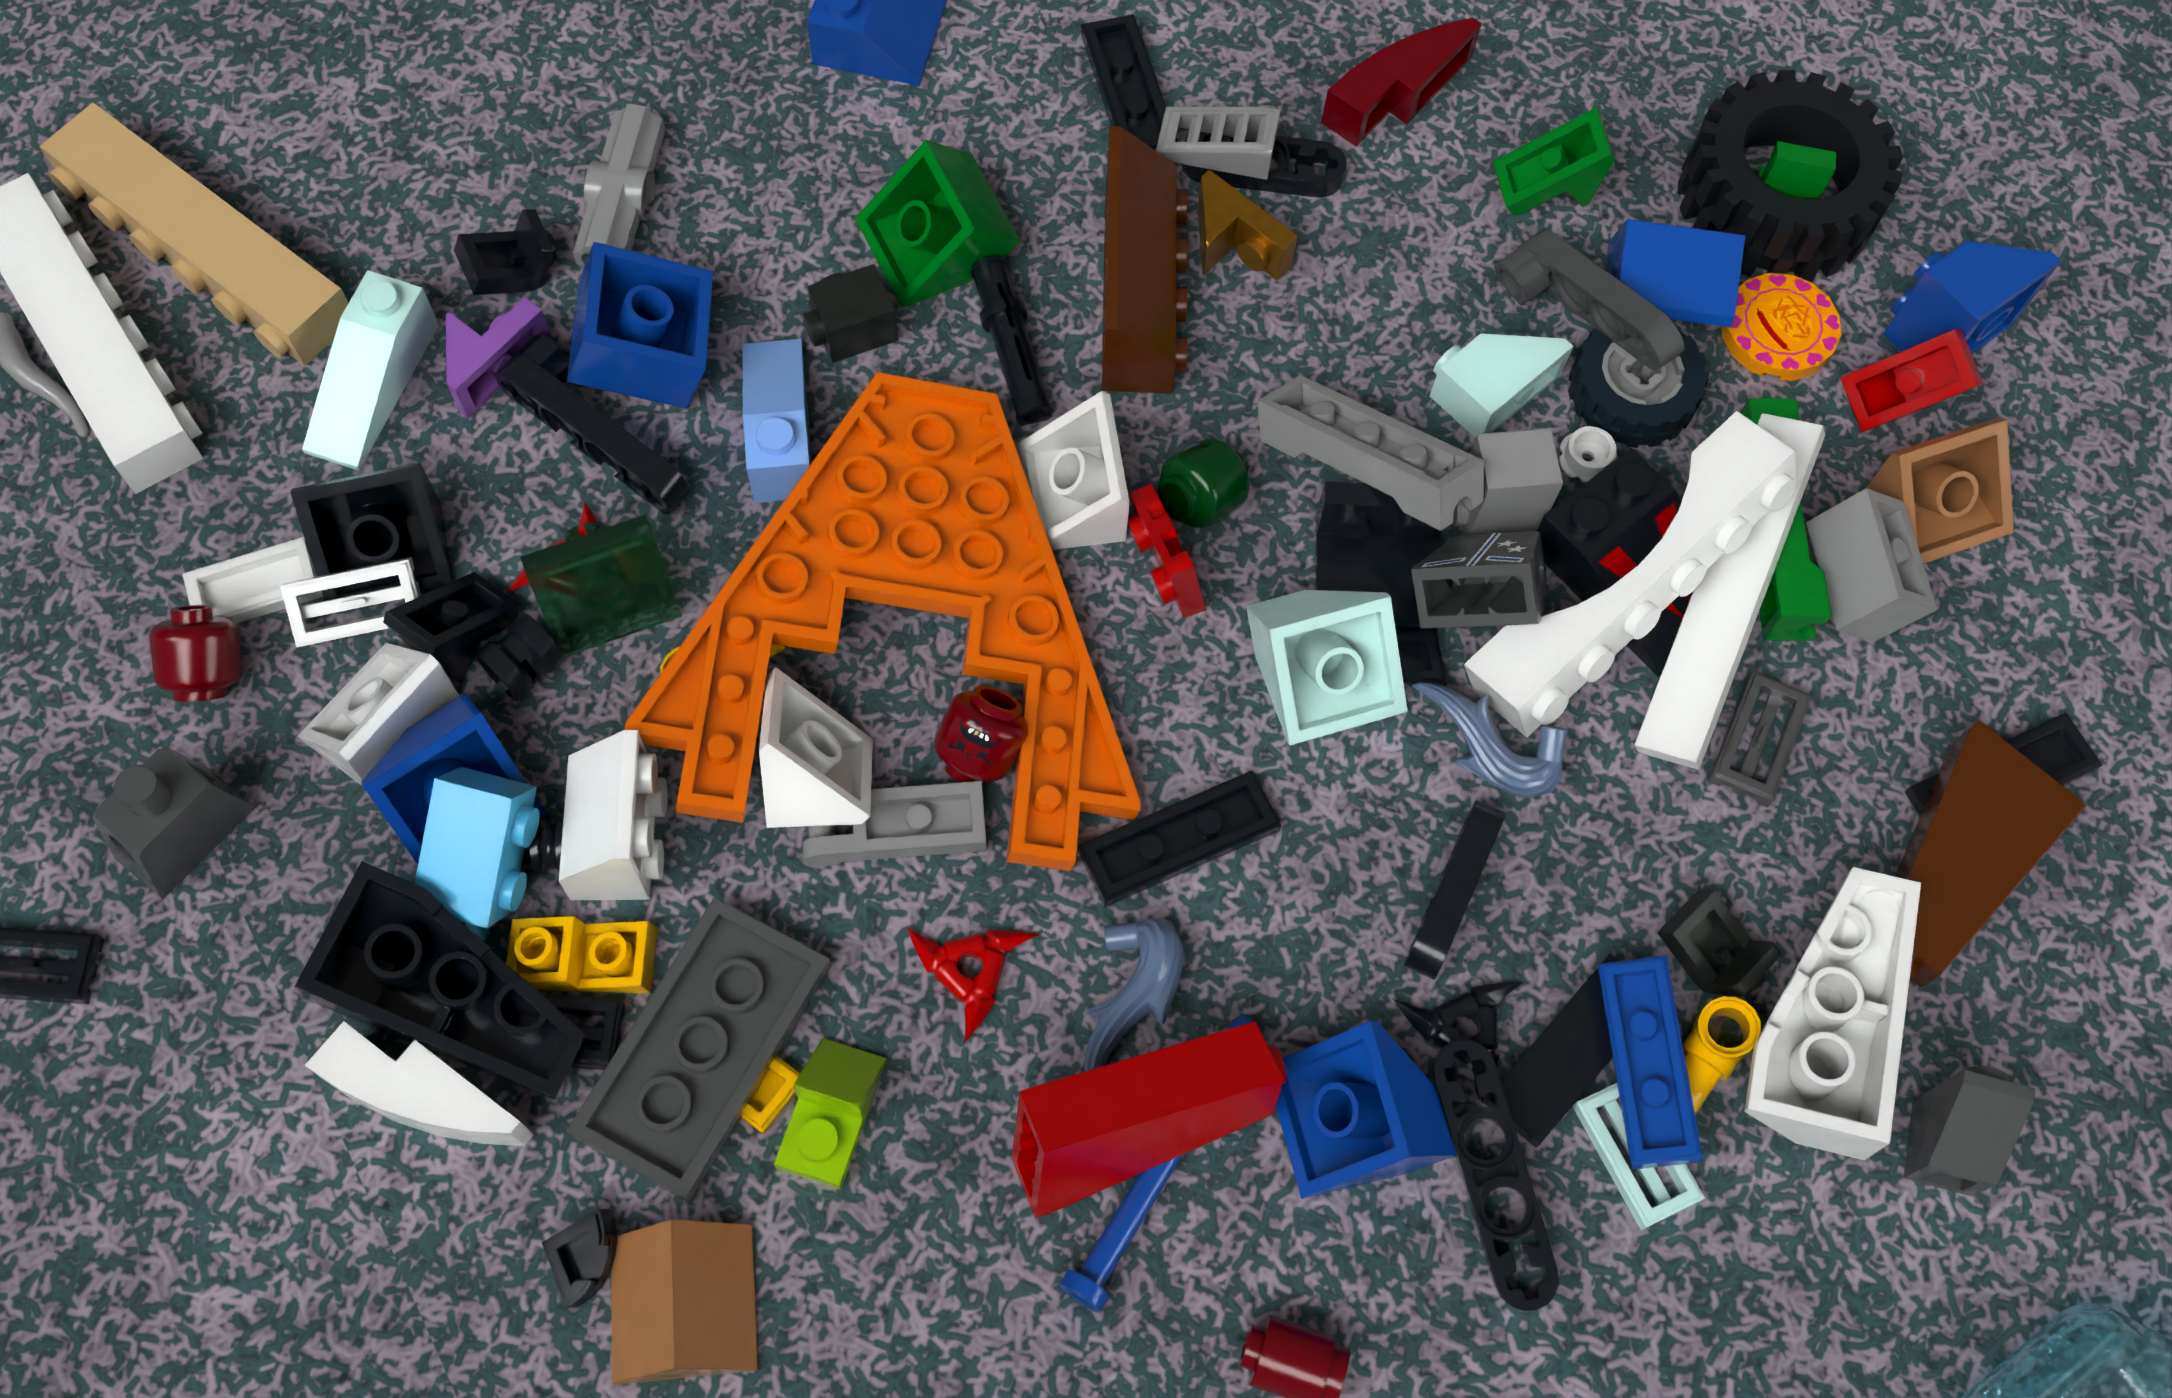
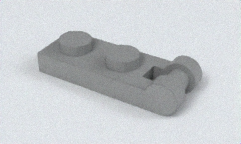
M982 781L871 789V817L863 824L853 825V834L835 835L834 825L808 826L809 839L803 841L802 844L803 863L809 867L838 865L841 862L987 851Z

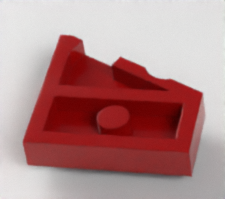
M1152 483L1129 493L1136 515L1128 518V526L1140 553L1152 549L1159 567L1150 570V574L1164 605L1176 601L1183 618L1206 611L1194 565L1187 551L1183 552L1177 539L1176 530Z

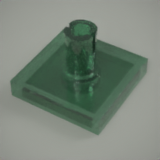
M646 514L606 528H602L601 525L595 522L583 523L586 535L581 536L578 527L575 526L567 532L565 542L520 557L553 640L565 657L682 617Z

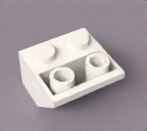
M623 730L568 756L559 883L570 900H650L651 879H662L664 848L661 839H654L655 817L666 816L668 802L667 782L665 778H658L656 754L647 753L638 730Z

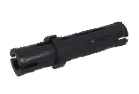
M1001 256L981 258L971 266L972 270H970L983 307L980 312V321L983 329L991 333L1001 370L1015 409L1016 421L1021 426L1046 421L1052 417L1054 409L1049 401L1037 358L1024 323L1027 319L1025 304L1021 299L1016 298L1007 270L1006 260Z

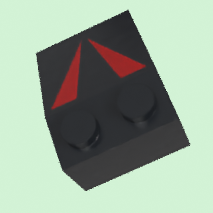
M1630 448L1543 516L1537 532H1540L1544 562L1582 601H1585L1610 588L1644 560L1663 538L1679 511L1682 500L1677 491L1633 448ZM1693 592L1685 597L1678 596L1661 612L1657 624L1646 636L1638 640L1633 638L1626 645L1657 677L1663 672Z

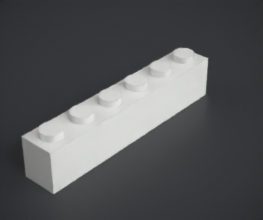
M29 173L0 186V273L112 464L134 493L137 494L204 459L192 440L203 433L183 402L171 406L165 395L176 390L156 357L145 363L139 352L150 347L130 315L119 319L114 312V309L124 305L104 272L95 277L91 274L88 268L99 262L79 231L70 235L65 231L64 226L74 221L55 191L51 190L42 194Z

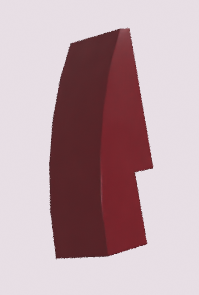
M1472 17L1441 24L1410 35L1379 50L1353 67L1328 89L1321 123L1356 147L1389 113L1408 124L1472 58L1482 23Z

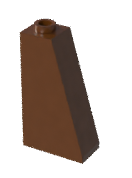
M1980 720L1975 722L1949 748L1934 788L1930 792L1931 795L1928 803L1921 813L1895 877L1921 882L1909 983L1914 981L1920 987L1934 980L1945 971L2087 806Z

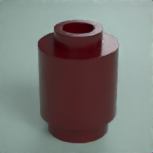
M1269 1314L1263 1328L1253 1324L1250 1325L1243 1345L1239 1367L1251 1370L1248 1381L1249 1386L1284 1398H1339L1349 1365L1350 1349L1336 1345L1335 1336Z

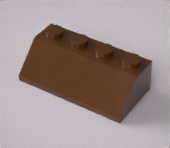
M1109 126L1105 191L1101 391L1172 393L1175 373H1185L1187 362V337H1176V322L1185 323L1187 313V287L1176 286V273H1186L1187 238L1176 237V225H1186L1187 190L1177 189V165L1123 127Z

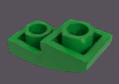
M1777 141L1767 165H1760L1756 176L1767 186L1784 195L1799 199H1819L1836 170V152Z

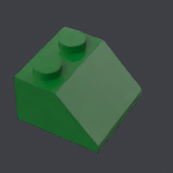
M925 140L855 217L901 307L913 305L974 281L970 270H972L971 266L977 260L987 256H1001L1005 258L1021 241L973 155Z

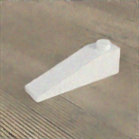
M1853 867L1848 872L1754 1045L1744 1112L1796 1144L1860 1160H1866L1890 1144L1921 882Z

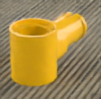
M1722 996L1710 1001L1696 1017L1691 1029L1692 1031L1683 1043L1695 1115L1719 1079L1728 1080L1739 1062L1754 1048L1761 1034V1021L1756 1010L1749 1003L1737 997ZM1715 1016H1727L1734 1019L1740 1025L1743 1032L1741 1045L1735 1048H1725L1718 1045L1708 1032L1709 1019Z

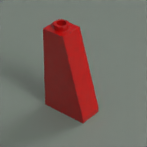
M1256 1021L1020 1090L1012 1159L1034 1217L1038 1218L1048 1215L1273 1115L1281 1087L1286 1082L1285 1065L1277 1047L1274 1044H1266Z

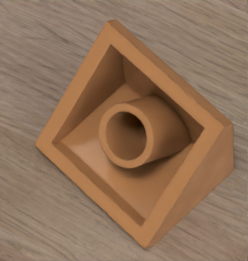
M1997 417L1892 452L1866 487L1904 501L1923 564L2014 533L2007 419Z
M670 1219L617 1236L616 1254L611 1268L613 1385L758 1371L752 1225Z

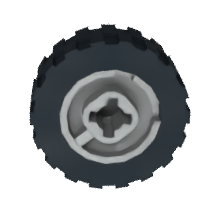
M1675 325L1682 336L1685 350L1658 371H1653L1594 328L1587 340H1584L1568 379L1571 381L1568 389L1570 400L1573 399L1574 411L1579 418L1582 417L1587 426L1605 430L1612 436L1615 443L1627 444L1626 447L1638 448L1639 445L1654 447L1659 446L1664 440L1668 439L1671 441L1676 438L1682 428L1686 429L1707 391L1704 389L1709 381V371L1705 370L1706 359L1703 352H1699L1695 346L1696 341L1690 335L1686 336L1680 331V327Z

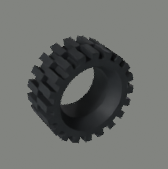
M1779 70L1774 82L1770 83L1766 73L1762 72L1751 75L1745 88L1738 81L1726 88L1722 99L1716 98L1709 107L1681 168L1683 172L1678 181L1677 194L1685 196L1679 208L1683 220L1697 217L1692 228L1746 235L1741 274L1751 277L1755 268L1758 267L1767 270V273L1787 274L1788 272H1794L1795 276L1812 282L1820 269L1827 278L1839 272L1845 261L1850 264L1860 254L1894 200V194L1901 184L1903 171L1896 170L1903 159L1901 146H1888L1895 134L1889 121H1885L1876 125L1872 120L1879 109L1869 99H1866L1859 106L1852 102L1850 98L1855 89L1841 82L1836 92L1823 87L1826 76L1810 72L1805 83L1797 82L1795 70ZM1777 141L1834 151L1836 152V170L1831 178L1838 187L1839 193L1822 199H1799L1779 193L1763 183L1752 171L1747 162L1744 149L1755 146H1776Z

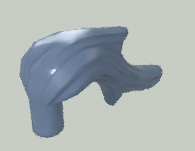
M1418 682L1412 685L1417 691L1441 706L1461 730L1469 754L1455 759L1454 762L1512 795L1526 798L1552 793L1562 779V758L1567 729L1542 725L1537 755L1526 756L1514 751L1496 731L1489 713L1487 694L1482 696L1477 702H1472L1459 692L1444 685L1433 682Z
M1150 918L1141 922L1106 926L1105 942L1109 952L1140 949V958L1131 979L1118 994L1107 1002L1088 1009L1090 1015L1098 1019V1024L1089 1039L1085 1053V1071L1105 1066L1111 1052L1119 1041L1148 1014L1153 1013L1159 1024L1163 1025L1165 1023L1184 964V945L1172 923L1158 918Z

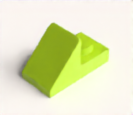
M822 1038L794 1084L793 1088L798 1100L775 1159V1168L841 1190L887 1058Z

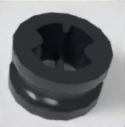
M559 816L557 822L553 824L549 823L546 817L539 818L538 829L530 845V859L535 875H547L550 868L560 870L564 816Z

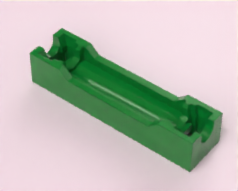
M1749 398L1740 412L1756 425H1758L1762 413L1800 421L1797 399ZM1801 501L1759 610L1763 641H1812L1816 637L1815 627L1810 625L1826 624L1832 617L1825 573L1810 561Z

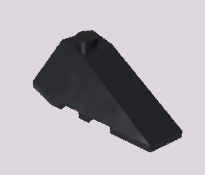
M361 861L294 986L311 1002L412 1043L416 1040L432 1052L554 1100L586 1037L583 1031L528 981L521 978L499 958L483 940L465 927L428 890Z

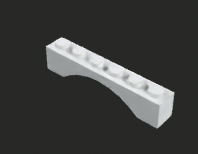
M1736 411L1692 452L1689 480L1679 511L1663 538L1644 560L1610 588L1578 605L1544 615L1538 624L1504 626L1464 664L1473 690L1480 697L1487 694L1488 705L1526 737L1530 736L1541 724L1549 725L1554 722L1566 709L1569 698L1587 681L1595 682L1600 679L1613 664L1615 655L1633 638L1638 640L1646 636L1657 624L1661 612L1678 596L1685 597L1692 593L1702 582L1706 570L1724 553L1732 554L1738 550L1747 540L1752 527L1769 511L1776 512L1788 503L1797 488L1795 451Z

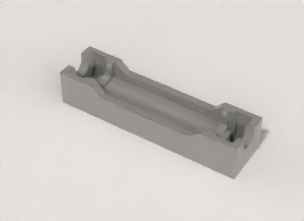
M1302 375L1297 376L1257 400L1260 438L1262 442L1294 458L1301 453H1305L1392 496L1404 513L1440 531L1453 523L1454 509L1461 499L1464 506L1470 510L1484 502L1483 459Z

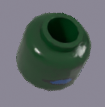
M1213 438L1201 440L1172 455L1164 463L1161 469L1158 494L1165 511L1174 520L1195 528L1211 526L1238 510L1247 500L1250 487L1248 466L1242 455L1225 442Z

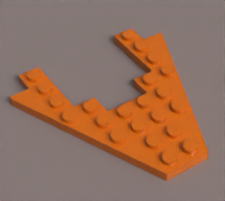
M876 372L630 715L624 730H638L644 745L686 751L676 813L743 823L771 644L835 654L839 639L844 598L968 618L962 675L1024 685L1021 714L1027 721L1028 735L1016 759L1006 862L1071 871L1076 862L1080 812L1135 820L1141 807L1137 789L997 394Z

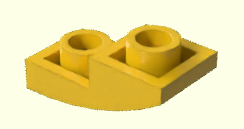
M575 916L512 919L506 964L538 991L652 993L658 928L648 921L585 924Z

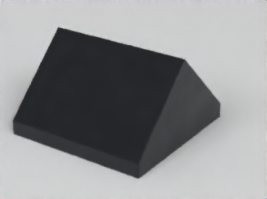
M421 463L307 485L291 490L290 493L317 576L412 557L415 581L419 584L420 591L441 587L453 581L441 502ZM399 575L322 590L324 601L399 586L401 583Z

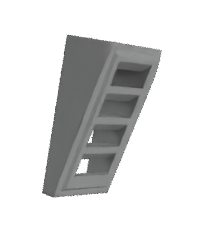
M1166 107L1156 151L1173 163L1267 180L1281 110L1268 107ZM1178 128L1189 129L1187 142H1175ZM1200 133H1211L1210 142H1199ZM1227 136L1234 139L1233 142H1222V138Z

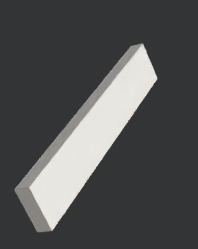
M1764 413L1761 414L1758 426L1795 451L1797 488L1783 508L1776 512L1769 511L1752 527L1747 540L1738 550L1732 554L1724 553L1706 570L1702 582L1693 591L1634 744L1638 752L1697 770L1700 769L1825 438L1823 425Z

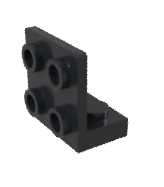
M1325 481L1316 513L1315 590L1386 592L1391 596L1396 631L1424 629L1420 628L1411 569L1439 548V538L1442 531L1404 513L1392 496L1366 483Z

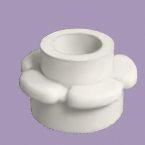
M1586 426L1579 428L1574 433L1566 436L1559 447L1562 455L1559 457L1561 469L1571 478L1579 477L1583 483H1587L1618 459L1614 439L1608 432L1598 427ZM1589 454L1593 460L1585 461L1582 455Z

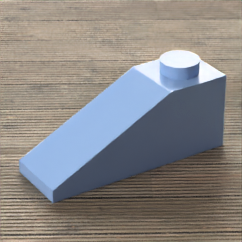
M802 338L743 344L746 470L754 503L785 500L812 463Z

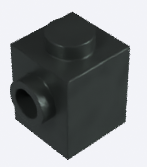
M875 264L848 273L831 274L820 282L807 286L811 310L803 312L806 330L814 347L822 344L825 345L832 363L899 341L896 310Z

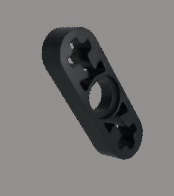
M1201 132L1199 142H1210L1211 133ZM1223 136L1222 142H1233L1234 138ZM1276 136L1272 159L1277 162L1278 168L1269 172L1267 180L1183 164L1181 166L1184 173L1198 183H1201V177L1208 170H1211L1235 188L1323 198L1333 195L1340 189L1346 170V158L1337 146L1329 142ZM1290 159H1296L1294 174L1287 173ZM1314 163L1325 164V176L1314 174Z
M1478 800L1474 801L1439 880L1441 883L1434 898L1430 901L1405 959L1404 967L1433 980L1437 977L1503 824L1505 812Z

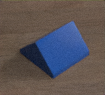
M1627 219L1609 241L1607 251L1609 273L1660 309L1670 319L1732 327L1735 318L1746 235Z

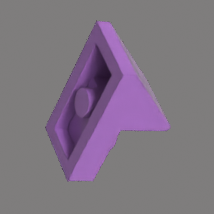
M522 298L512 309L499 314L491 323L488 331L482 336L450 312L446 314V383L459 412L468 419L501 389L494 377V373L536 334L540 336L545 334L552 338L542 309L527 298Z

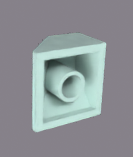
M1303 590L1246 606L1255 657L1289 745L1408 712L1391 596L1386 592Z

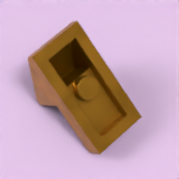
M1208 170L1201 177L1197 208L1202 275L1204 276L1234 248L1247 267L1254 271L1263 270L1275 280H1278L1292 267L1298 235L1211 170Z

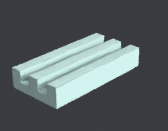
M1617 1083L1576 1102L1572 1107L1642 1231L1702 1201L1705 1197L1686 1164L1665 1166L1680 1192V1195L1672 1199L1654 1168L1637 1169L1657 1204L1656 1207L1651 1208L1597 1111L1598 1108H1603L1629 1154L1622 1110L1616 1101L1619 1099Z

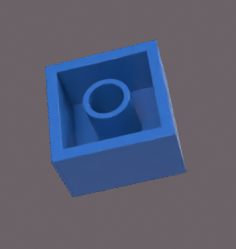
M593 242L577 288L567 382L687 409L706 370L713 271Z

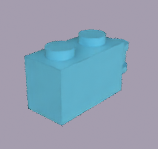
M460 767L434 778L414 884L428 890L460 922L466 923L465 927L484 941L488 928L516 911L523 900L527 885V875L525 872L520 871L524 850L534 840L540 818L539 810L533 808L537 786Z

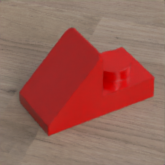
M1961 328L1954 329L1840 377L1861 432L1934 406L1940 401L1983 385Z

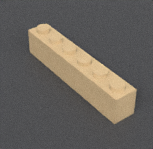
M92 102L39 146L54 168L48 173V176L67 197L76 201L83 196L90 201L88 204L90 210L106 227L114 232L120 227H124L131 233L129 238L132 243L149 260L156 263L163 257L171 263L170 270L191 292L198 294L202 289L214 296L211 298V301L222 315L236 326L246 321L256 328L253 331L256 338L276 357L281 358L284 354L288 353L306 366L334 340L340 317L348 305V301L339 286Z

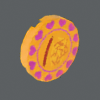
M1766 273L1752 277L1740 285L1732 327L1721 326L1722 339L1730 354L1748 371L1760 376H1764L1765 373L1772 376H1780L1778 380L1795 381L1814 375L1829 362L1842 335L1840 315L1830 297L1812 282L1792 274Z

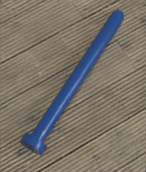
M1240 1015L1232 1020L1227 1029L1254 1021L1247 1016ZM1182 1155L1138 1174L1079 1273L1070 1269L1065 1273L1058 1285L1065 1294L1094 1312L1100 1313L1110 1297L1103 1289V1286Z

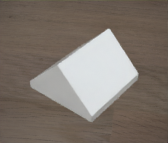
M1101 391L1015 445L1052 550L1126 541L1130 501L1110 394Z
M385 643L297 737L362 785L361 781L407 728L459 697L441 664L431 654Z
M776 667L766 677L759 746L767 828L863 824L871 817L873 739Z

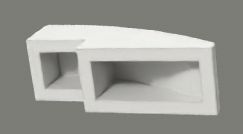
M343 1021L305 1064L316 1075L358 1104L397 1123L441 1137L494 1145L525 1146L533 1136L519 1120L416 1040L410 1044L395 1062Z

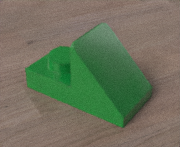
M1594 108L1494 160L1493 165L1506 208L1514 216H1517L1566 191L1582 207L1587 206L1614 163L1615 156L1601 113L1597 108Z

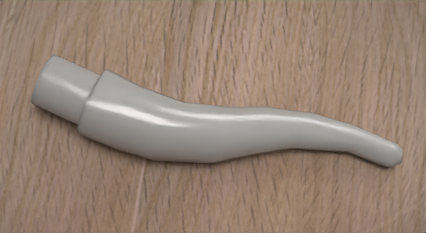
M0 312V365L22 388L55 404L72 420L77 434L80 437H87L90 429L84 414L75 400L59 383L44 373L32 361L26 349L24 337L17 330L13 317L8 313Z

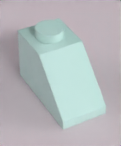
M1481 333L1463 348L1459 345L1451 347L1438 360L1433 369L1436 378L1430 397L1475 438L1477 434L1492 433L1561 376L1574 346L1565 338Z

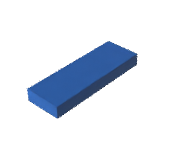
M1666 955L1598 964L1631 1170L1702 1162L1703 1156Z

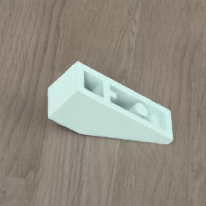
M367 270L340 317L302 450L304 453L360 471L439 326L422 287Z

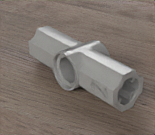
M626 104L624 109L615 111L601 160H592L589 164L584 184L586 210L573 250L576 264L579 266H585L593 242L631 251L640 220L647 221L649 218V214H644L647 201L654 200L655 197L654 169L666 130L663 118L650 112L646 106Z

